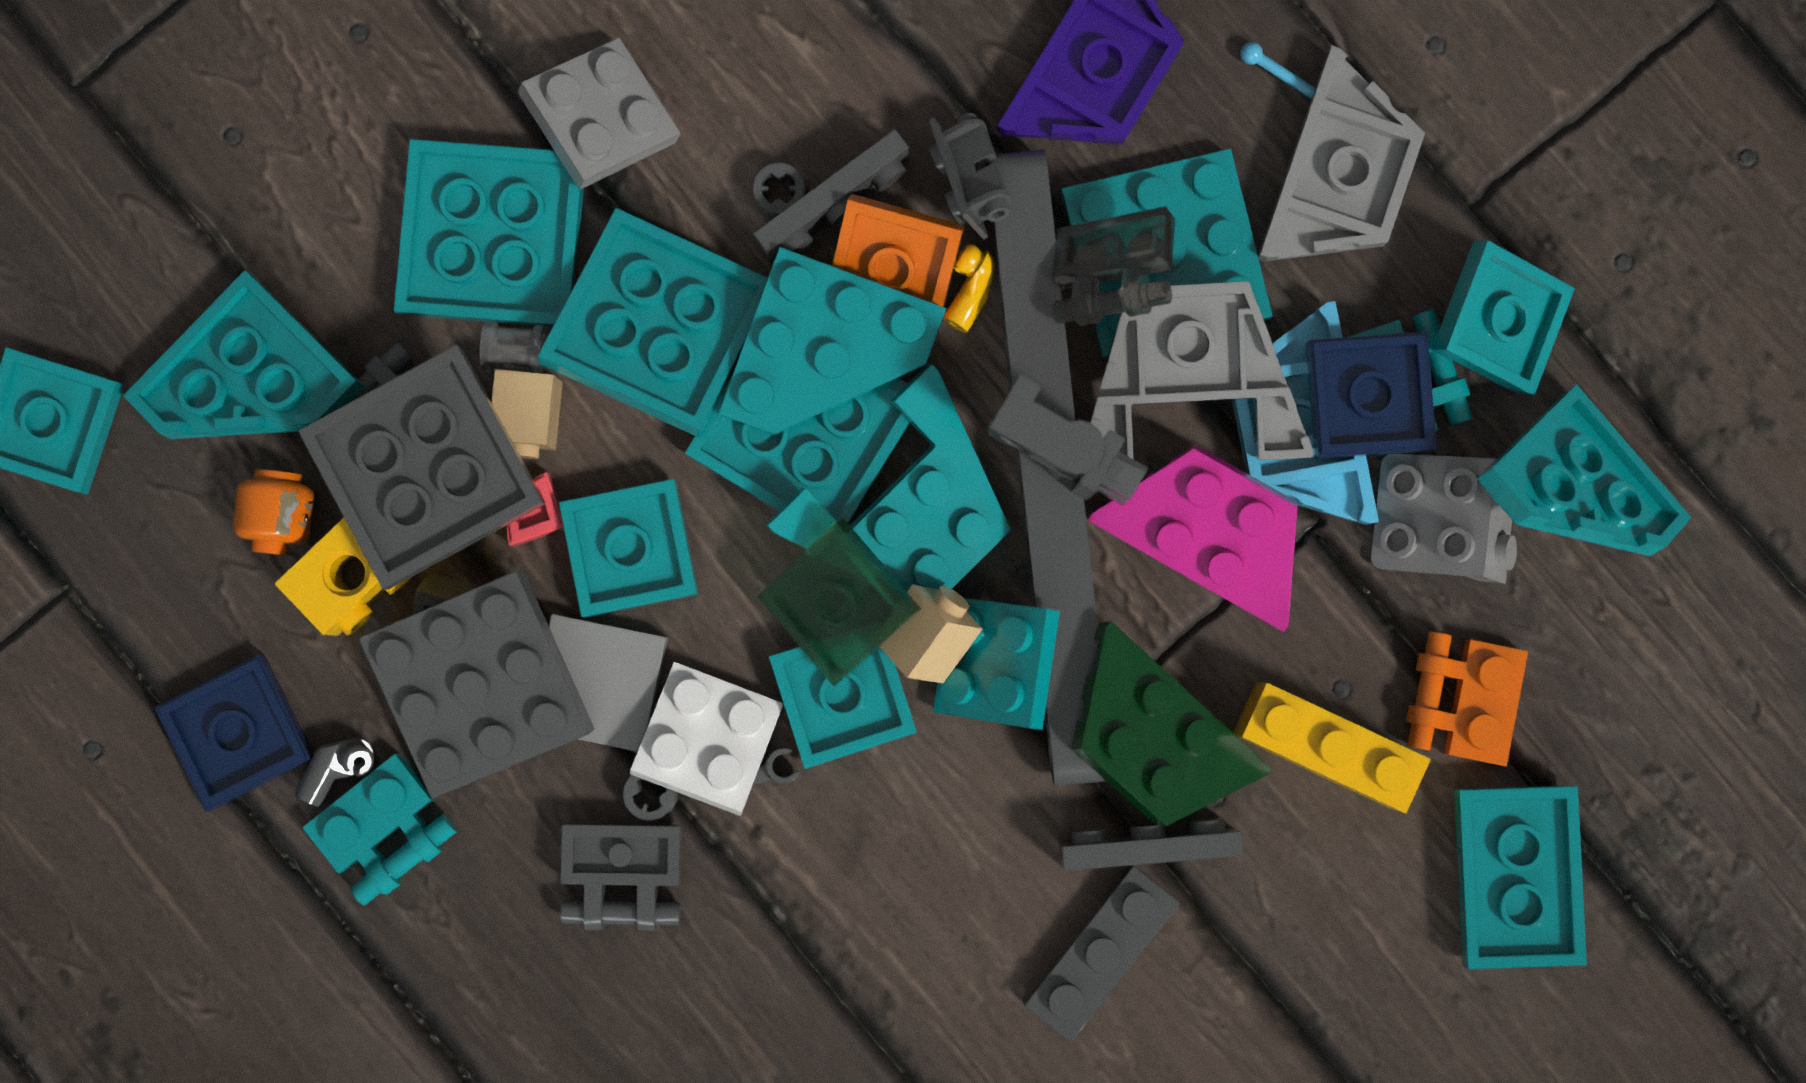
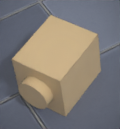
M495 369L491 403L520 457L539 459L540 449L556 451L563 382L553 374Z
M912 584L878 632L874 641L907 678L944 683L983 628L967 612L969 609L968 602L954 590L945 586H940L937 590Z

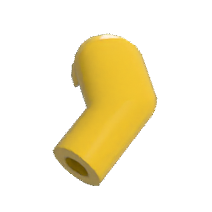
M969 244L961 250L955 261V270L967 276L947 309L943 320L951 327L963 333L969 331L989 298L996 262L988 250L983 253L977 246Z

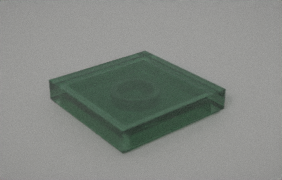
M844 518L836 521L757 596L833 686L843 681L921 610L918 604Z

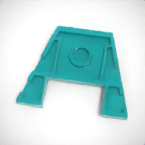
M927 364L890 400L930 443V447L846 530L803 487L764 524L770 531L902 599L912 584L937 590L940 586L952 589L1011 530L939 371L932 364Z

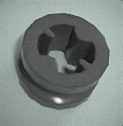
M778 162L765 166L759 171L753 184L756 204L762 213L770 218H775L806 195L802 176L797 169L785 163ZM774 179L777 183L782 184L789 179L795 185L789 187L790 194L794 197L788 203L779 198L772 203L768 202L764 198L765 196H770L769 188L766 187L768 182Z
M631 775L624 785L623 799L625 806L632 815L641 820L652 821L662 818L674 808L678 801V792L666 788L667 792L659 797L662 807L651 810L650 802L641 806L636 798V794L643 790L641 778Z

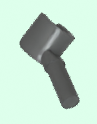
M783 748L769 753L764 764L760 765L753 785L769 780L779 784L794 781L800 774V771L782 778L774 773L772 767L773 761L777 756L793 751Z

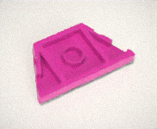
M1194 444L1172 458L1167 465L1144 476L1131 499L1126 501L1123 506L1110 500L1106 504L1102 503L1093 509L1088 519L1092 524L1280 631L1285 632L1289 626L1298 502Z

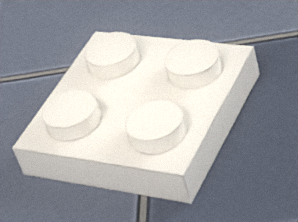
M674 662L630 769V774L741 816L784 703Z

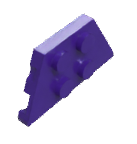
M1074 0L999 122L997 132L1004 136L1123 145L1181 50L1184 40L1170 18L1162 14L1157 6V0Z

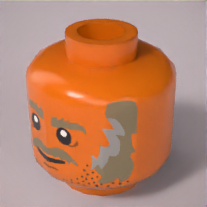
M255 469L253 478H247L238 484L233 531L240 538L252 540L251 552L287 556L288 544H302L310 538L315 495L310 487L301 484V474Z

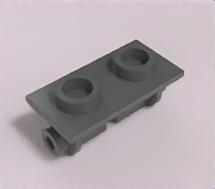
M966 113L955 120V126L944 130L935 118L929 120L936 143L930 146V153L942 176L949 178L952 190L945 194L949 208L959 224L968 222L984 240L988 238V234L983 221L988 219L989 221L997 222L1005 219L1010 214L1009 207L1012 204V197L1008 191L1000 166L995 162L979 171L977 168L997 158L986 124L983 120L977 119L975 114Z

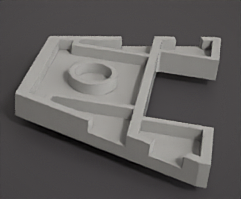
M1249 281L1128 288L1090 422L1100 430L1103 437L1109 430L1124 437L1126 440L1120 452L1134 459L1132 404L1254 398L1257 459L1313 457L1312 445L1296 409V403L1284 378L1275 354L1276 351Z

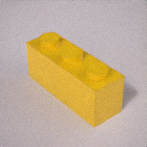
M1266 682L1255 683L1233 731L1238 738L1389 809L1405 814L1411 805L1431 760Z

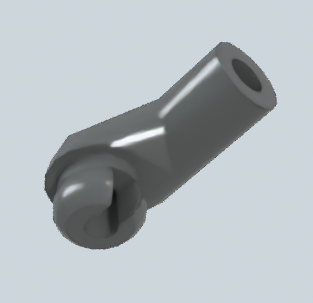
M352 737L321 745L315 751L294 796L308 804L321 807L334 780L353 775L358 777L370 771L374 763L372 748L364 740Z

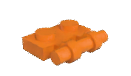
M1429 631L1425 654L1419 653L1415 671L1421 672L1415 706L1409 705L1406 723H1411L1407 747L1430 751L1434 729L1448 731L1443 754L1507 767L1528 651L1470 639L1465 640L1461 661L1448 658L1452 636ZM1444 677L1457 679L1451 713L1438 710Z

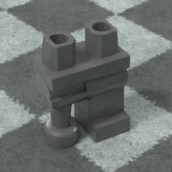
M1020 374L989 427L988 435L1045 465L1057 480L1060 476L1072 481L1079 480L1072 493L1087 501L1097 491L1123 506L1133 496L1148 467L1120 452L1126 440L1124 437L1111 430L1103 437L1100 430L1093 424L1082 420L1068 421L1035 402L1034 400L1042 386Z

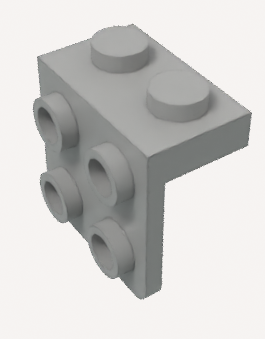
M1414 454L1386 455L1381 462L1376 506L1379 522L1374 524L1371 552L1372 564L1382 570L1464 576L1481 582L1506 584L1507 570L1513 569L1517 556L1516 538L1514 535H1511L1512 519L1477 480L1496 459Z

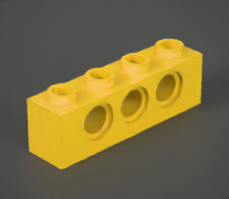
M343 518L295 563L275 585L322 635L339 636L344 632L348 636L369 620L373 614L369 606L384 591L392 595L401 589L411 578L389 590L382 589L348 523ZM357 557L364 565L365 577L357 588L350 590L343 583L342 569L349 560Z

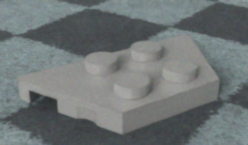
M1332 45L1323 63L1258 253V259L1267 262L1383 247L1389 241L1425 132L1406 113L1395 110L1390 103L1389 96L1374 81L1369 84L1345 60L1348 55L1336 46Z

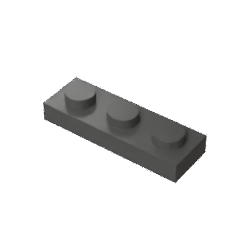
M894 129L753 233L757 245L771 263L775 260L779 247L800 254L813 242V238L810 235L827 221L832 226L843 221L847 200L851 194L862 196L874 186L880 192L897 182L907 171L903 165L909 161V147Z
M1224 818L1189 821V831L1166 833V826L1155 825L1154 823L1130 826L1131 836L1107 838L1106 828L1079 829L1071 831L1072 841L1058 842L1060 865L1064 871L1243 856L1241 831L1233 827L1225 828Z
M1131 865L1023 1002L1024 1006L1071 1043L1180 905V902L1135 866Z

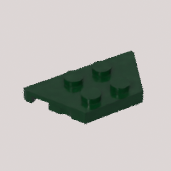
M1112 621L1100 623L1094 640L1100 641L1093 675L1086 676L1082 696L1084 711L1082 717L1077 721L1072 750L1155 825L1167 826L1268 775L1272 768L1121 629Z

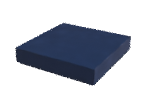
M1427 332L1318 339L1306 342L1315 459L1426 452L1437 449Z
M259 654L154 707L205 812L213 811L311 761L314 755L265 654Z

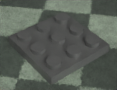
M458 345L298 431L382 589L389 590L546 504L463 349Z
M523 568L358 638L432 799L584 737L595 729Z

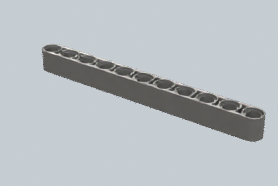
M1044 149L996 154L997 158L987 162L986 167L995 162L1000 166L1008 191L1012 197V204L1009 207L1010 214L1001 221L992 222L1009 389L1011 391L1019 375L1022 374L1042 386L1034 400L1035 402L1068 421H1075L1046 153ZM1016 449L1033 607L1060 611L1045 710L1053 786L1106 782L1099 773L1072 750L1077 721L1082 717L1084 711L1082 696L1086 676L1093 675L1100 642L1094 640L1098 623L1085 504L1083 498L1072 493L1079 480L1072 481L1062 476L1057 480L1050 473L1048 467Z

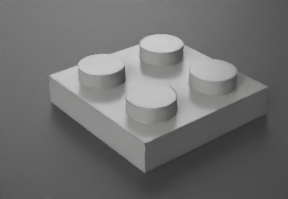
M620 38L521 82L518 90L519 96L579 190L675 144L681 134Z

